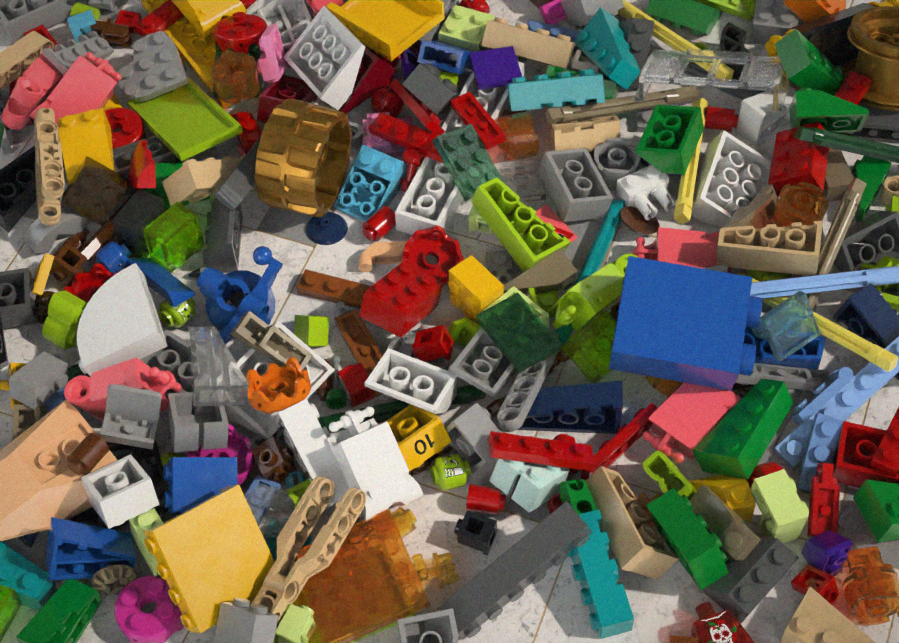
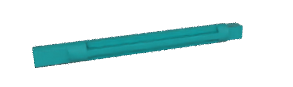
M613 199L574 286L600 269L621 222L620 212L625 207L624 201ZM569 324L561 326L559 329L554 328L553 331L558 334L560 342L566 343L573 327Z

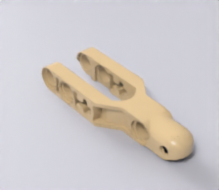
M42 107L36 111L34 117L38 218L45 225H55L60 221V197L64 193L65 186L62 147L59 141L58 126L55 123L54 110ZM52 211L56 215L47 216L44 214V212Z
M317 476L312 480L277 537V559L265 577L263 586L252 604L268 607L267 611L278 615L279 621L287 606L297 599L307 580L331 564L366 504V493L363 490L351 487L346 491L341 501H337L335 511L327 524L322 526L306 555L295 562V557L331 500L335 490L334 482L328 478ZM324 484L323 490H322V492H321V494H320V489H321L322 485ZM310 507L309 513H308V515H307V517H306V512H307L308 508Z

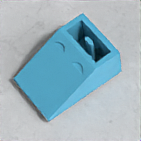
M362 145L333 207L363 221L368 220L382 206L388 207L402 187L400 182L402 178H406L408 166L399 159Z

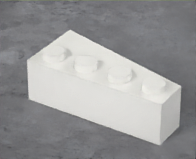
M305 399L279 412L274 422L278 429L284 428L283 434L287 446L292 450L296 449L297 454H295L297 464L304 473L308 472L310 475L307 477V480L309 479L312 482L315 477L322 476L334 482V494L326 506V510L336 505L337 501H341L349 486L327 441V438L331 437L326 427H321L317 419L320 415L316 406L313 403L309 404L308 400ZM324 484L322 485V487H321V489H320V494H321V492H322V490H323Z

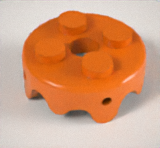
M290 357L286 362V366H279L275 363L268 364L266 372L261 376L254 369L248 370L246 377L247 385L244 387L250 406L255 410L271 414L283 411L303 401L310 393L311 382L307 369L302 370L297 359Z

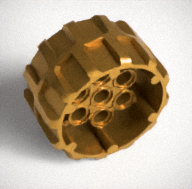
M286 99L282 104L277 105L264 126L257 149L254 180L259 200L268 206L315 217L326 215L327 211L335 204L348 169L352 137L348 116L344 112L295 99Z

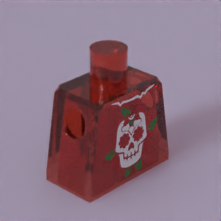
M710 602L702 603L695 608L699 620L693 622L691 637L693 643H754L732 611L724 610L715 613Z

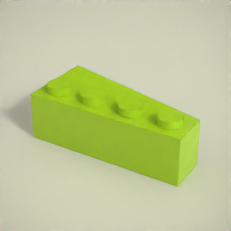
M496 177L478 186L471 202L523 272L527 271L559 249L565 252L571 241L565 236L563 238L554 231L555 227L549 222L546 224L542 221L531 206H525L519 200L520 197Z

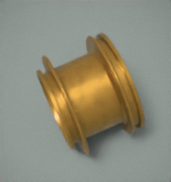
M881 6L868 8L858 12L853 17L852 23L848 28V39L859 49L857 59L846 63L841 68L845 75L843 80L845 81L851 71L872 79L873 84L860 102L878 109L899 111V7Z

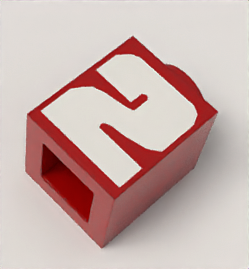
M361 362L355 365H348L338 371L340 387L344 391L351 408L375 399L374 390L365 387V381L369 376Z

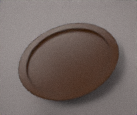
M626 206L620 212L623 223L636 233L651 235L656 233L658 227H660L655 217L653 219L650 217V220H646L637 207Z

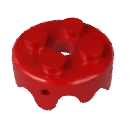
M236 12L232 16L220 20L213 28L215 48L220 46L222 51L231 48L235 50L238 56H246L251 44L255 43L256 46L260 47L259 39H261L262 34L267 28L266 21L259 16L245 14L244 12Z
M112 108L104 111L111 127L113 149L146 138L143 120L133 110ZM114 129H121L119 132H112Z
M433 226L430 229L414 232L406 242L401 257V262L410 264L415 269L434 276L435 279L444 283L443 287L448 285L449 270L464 260L458 240L446 235L444 228L440 226ZM425 256H435L437 264H428L425 261Z
M96 263L89 272L77 273L74 276L71 287L64 286V290L88 303L96 291L115 274L109 272L104 265Z

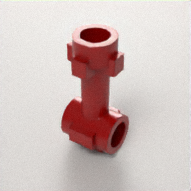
M415 148L406 149L403 154V162L408 163L406 178H402L400 182L403 192H406L416 175L417 166L420 167L426 157L425 154L421 153V150Z

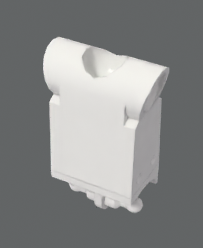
M370 406L362 411L348 410L344 416L340 417L339 421L331 422L329 424L330 431L337 432L341 428L347 430L327 438L349 488L355 487L366 493V504L359 515L362 524L369 523L383 516L391 505L405 506L423 497L421 487L409 474V469L388 422L379 425L374 418L363 422L364 418L371 417L374 414V409Z

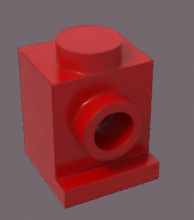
M439 325L416 332L412 350L414 355L423 362L437 360L442 357L450 360L454 341L445 326Z

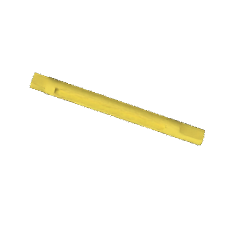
M622 0L625 7L617 10L618 14L626 19L633 17L653 20L654 37L705 69L720 81L726 83L732 80L733 69L702 51L626 0Z
M699 98L692 102V107H701L703 125L705 127L708 102L704 98ZM702 135L685 175H681L678 199L674 212V219L680 225L691 219Z
M739 272V273L737 274V275L748 276L747 274H745V273H743V272ZM752 278V282H760ZM788 297L763 299L762 303L773 307L887 372L896 367L898 356L863 339Z

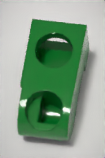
M584 479L562 481L560 483L559 495L561 502L565 503L567 501L578 515L597 510Z

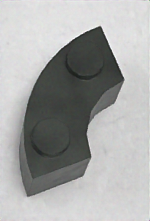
M728 22L721 33L717 60L734 70L732 81L739 83L749 73L752 53L744 46L746 31Z

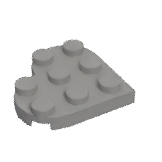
M163 31L148 34L136 40L133 44L134 61L119 69V73L122 76L119 81V87L127 98L136 99L138 102L153 99L189 83L178 49L172 39Z

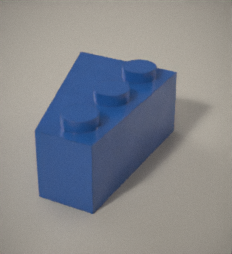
M54 517L50 519L45 556L49 580L92 578L96 572L104 567L117 564L127 565L134 569L136 554L131 533Z

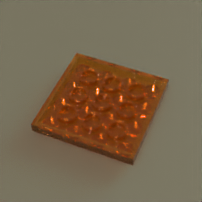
M389 509L376 514L367 521L363 520L354 524L329 567L310 577L303 587L309 607L314 611L313 617L323 643H350L394 623L398 619L405 618L431 606ZM312 544L300 549L295 557V562L306 555Z

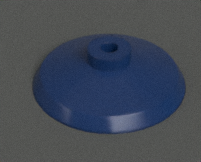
M327 212L323 217L314 216L306 225L308 238L319 245H332L341 241L348 230L346 220L333 212Z

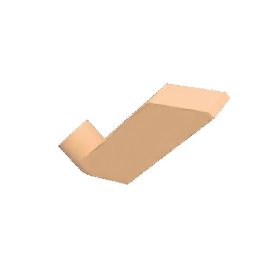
M407 241L374 242L360 255L358 269L361 272H369L373 269V264L402 263V251Z

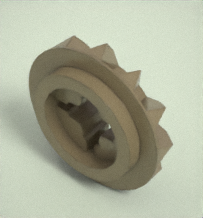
M110 565L96 572L91 579L92 588L96 589L99 594H118L129 582L137 577L135 570L130 566Z

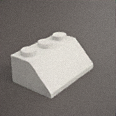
M388 348L365 381V387L434 414L446 413L456 397L458 376Z

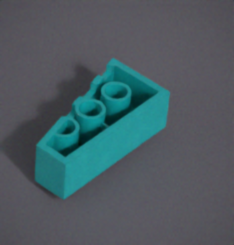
M600 7L585 28L578 33L574 43L611 80L627 90L641 71L634 55L629 51L630 46L624 39L625 34L623 30L619 28L620 23L618 19Z
M582 69L580 74L571 75V71L558 72L557 77L548 78V74L534 75L535 79L526 80L525 76L514 77L512 82L507 83L511 112L542 109L543 106L562 107L566 103H570V105H584L591 100H596L597 103H605L603 75L593 72V69Z
M597 509L579 514L593 533L589 535V540L583 546L573 548L567 555L571 557L573 565H571L573 578L575 581H579L582 587L580 589L582 603L584 606L588 605L591 612L589 614L591 628L593 631H598L600 639L632 631L634 617L623 583L617 584L616 582L619 580V572L616 560L609 559V538L607 532L601 533L599 528L600 520H602L600 510Z
M0 542V597L39 611L58 590L53 580H49L46 571L3 542Z

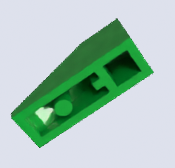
M863 156L861 160H856L852 172L855 173L854 179L858 178L867 183L855 212L856 223L862 221L888 177L891 162Z

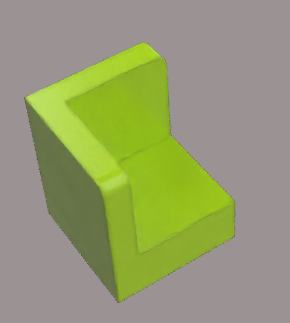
M295 315V336L307 346L328 345V316Z

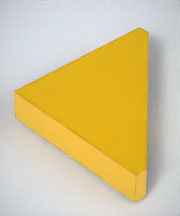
M46 253L35 269L33 294L42 296L55 256Z

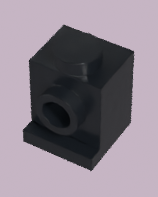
M467 510L464 518H459L454 530V534H457V543L480 550L484 555L488 556L497 535V520Z

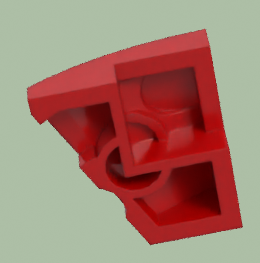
M140 140L131 160L128 185L134 188H156L155 162L152 159L151 150H147V140Z

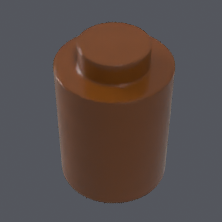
M89 433L67 456L68 467L77 475L89 474L109 452L108 444L100 436Z

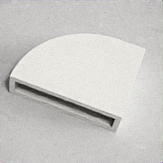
M136 263L121 270L107 280L89 300L81 315L77 329V346L80 355L78 365L84 374L88 373L90 377L93 372L136 357L140 360L167 347L147 279Z

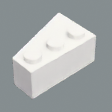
M784 84L742 100L736 131L754 146L769 138L790 123L789 108L796 90L789 84Z

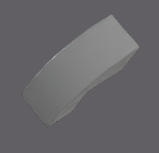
M61 205L60 221L57 224L45 225L37 218L26 230L22 239L33 253H49L58 234L75 235L83 232L88 218ZM47 211L44 213L47 216L56 215L52 211Z

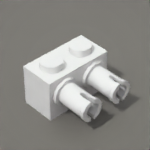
M652 165L617 180L615 198L624 201L625 207H637L646 220H650V217L653 219L658 213L652 202L658 200L666 211H670V208L671 210L675 208L677 201L668 191L669 177L667 174L661 173Z

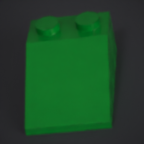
M802 88L799 91H795L789 108L790 127L792 129L819 121L823 128L828 131L858 132L861 131L869 115V109L821 90Z

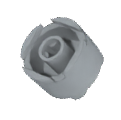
M624 138L606 139L605 143L600 146L598 145L594 151L593 161L606 186L612 191H616L618 179L638 171L640 167L641 157L636 154V148L631 145L632 142Z

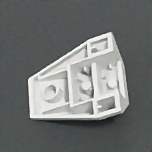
M256 0L246 9L247 14L263 18L267 26L277 23L284 49L292 47L313 20L305 0ZM256 46L253 49H248L246 56L240 57L237 55V57L243 61L261 56L263 52L260 47Z

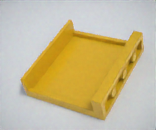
M348 0L341 7L333 2L326 6L363 45L390 61L394 60L445 19L444 2L441 0Z
M239 484L228 485L219 490V494L154 529L143 531L146 537L144 539L146 548L151 554H154L158 562L156 565L157 571L162 579H166L170 590H168L172 602L179 606L182 613L180 616L181 622L190 632L202 633L216 625L221 602H233V598H243L250 600L251 604L263 586L265 577L275 563Z

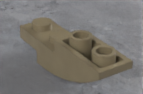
M773 184L764 185L748 206L739 207L723 228L753 226L755 229L766 227L767 224H772L780 215L779 201Z

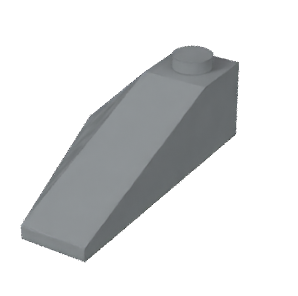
M453 608L397 620L401 643H458L459 635Z

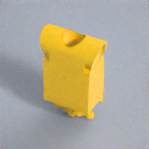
M172 0L188 21L195 26L197 35L201 40L213 34V28L220 20L232 16L236 12L247 14L246 8L240 0Z

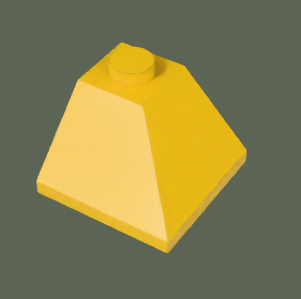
M717 475L689 480L696 491L702 485H707L745 522L752 520L756 505L749 484L745 479Z

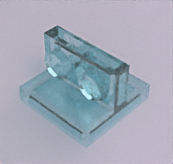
M798 291L762 315L757 328L751 327L755 336L769 342L774 358L780 362L821 335L807 295L802 291Z

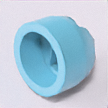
M296 470L289 473V476L285 479L286 488L289 489L295 486L293 478H298L300 484L306 481V477L302 472Z

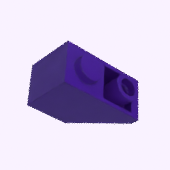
M827 530L806 540L801 553L809 565L832 576H836L843 570L844 563L852 547V542L833 531Z

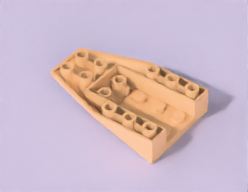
M67 399L0 450V542L47 530L50 526L51 517L70 520L92 507L81 477L85 475H77L70 470L67 456L89 433H96ZM109 450L91 472L117 461L116 457Z

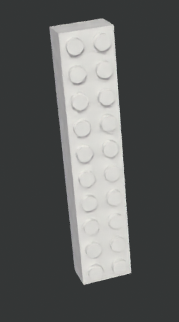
M518 62L522 77H524V63ZM472 71L459 96L470 91L496 124L501 127L504 110H510L507 86L478 90L474 72ZM451 109L442 126L445 130L442 137L454 141L456 150L444 163L428 157L424 158L395 211L396 230L413 235L418 230L440 226L446 232L488 152L453 109Z

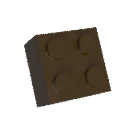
M86 156L64 191L61 204L104 226L127 190L128 179Z

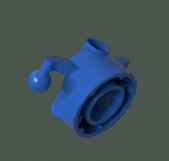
M260 246L253 252V260L256 264L262 266L269 265L262 277L248 270L232 271L224 274L215 268L213 270L210 267L200 274L197 285L206 299V312L209 321L220 333L214 338L213 331L209 327H199L194 333V339L197 344L201 346L210 345L216 350L221 351L229 341L236 339L230 332L241 316L248 311L252 312L266 324H270L275 313L276 301L271 286L283 264L272 257V252L268 247ZM243 291L246 295L238 308L235 305H227L228 299L234 293Z

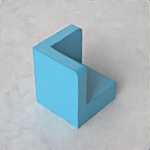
M91 10L67 18L77 43H79L78 36L91 32L90 26L96 24Z

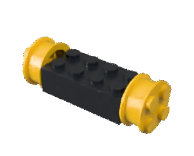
M881 0L879 3L874 1L862 3L789 28L783 36H771L765 44L771 74L776 75L782 82H790L774 44L795 29L810 41L834 66L858 58L859 49L850 42L847 35L853 17L858 12L868 8L881 6L899 7V1Z

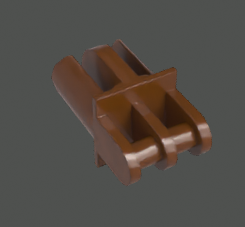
M108 18L106 22L95 20L96 24L90 26L92 31L97 32L100 37L107 40L109 45L123 47L132 45L128 25L111 23L110 18Z

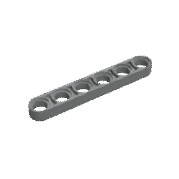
M547 331L541 333L536 338L497 414L499 427L504 432L515 431L523 425L560 350L561 344L556 332Z

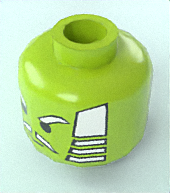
M191 297L174 307L164 300L160 303L158 315L166 326L181 328L195 316L194 306L196 303Z
M459 454L438 457L435 459L434 465L430 466L434 486H439L444 491L465 486L467 476L471 475L468 461H463Z

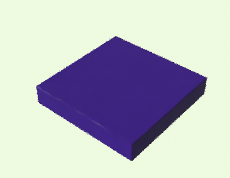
M513 46L470 52V61L478 90L507 86L508 82H512V78L522 77Z

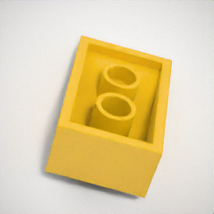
M103 108L58 118V132L68 183L71 182L86 156L114 171L111 127Z

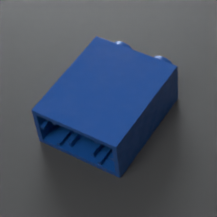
M629 256L608 369L731 391L739 374L751 376L755 361L756 345L743 343L746 326L757 328L762 310L763 299L750 296L753 277Z

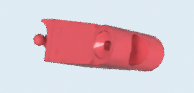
M43 52L23 73V76L18 78L2 112L1 119L10 129L20 130L26 127L31 119L29 117L30 113L47 100L64 76L44 56Z
M87 52L85 58L79 55L48 96L47 100L35 108L29 117L34 120L35 113L39 108H52L55 114V123L58 126V118L87 112L92 109L104 108L114 95L113 90L118 83L116 81H120L122 76L113 70L107 59L96 58L91 52Z
M658 227L655 241L650 245L644 246L645 239L638 237L636 239L637 246L632 254L637 255L639 258L697 268L716 266L720 231L707 234V232ZM728 267L727 273H731V267Z
M136 357L93 372L91 377L81 375L74 377L65 386L64 395L70 403L103 423L106 412L107 389L110 384L159 392L162 395L160 412L167 410L168 407L166 391L172 389L173 392H179L182 386L176 382L173 373L170 371H159L157 367L151 368Z
M683 383L648 418V420L653 422L651 431L643 433V439L651 442L654 449L664 453L667 457L673 458L676 463H682L684 455L693 460L695 455L692 450L742 398L729 390Z

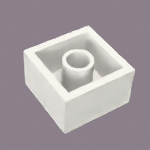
M131 454L81 477L90 504L109 529L121 525L126 520L146 513L151 508L159 505L151 478Z

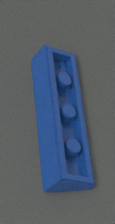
M152 258L127 259L129 266L134 263L138 265L145 275L149 287L174 307L195 295L193 290Z

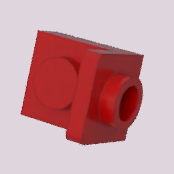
M809 564L791 581L794 590L805 595L809 587H812L831 605L835 603L839 596L834 576Z

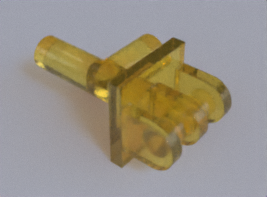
M437 552L433 553L431 568H426L422 554L413 555L412 561L416 572L398 576L400 587L436 578L441 590L444 589V585L457 582L460 576L458 573H455L456 565L451 562L453 559L452 554L444 553L437 555Z

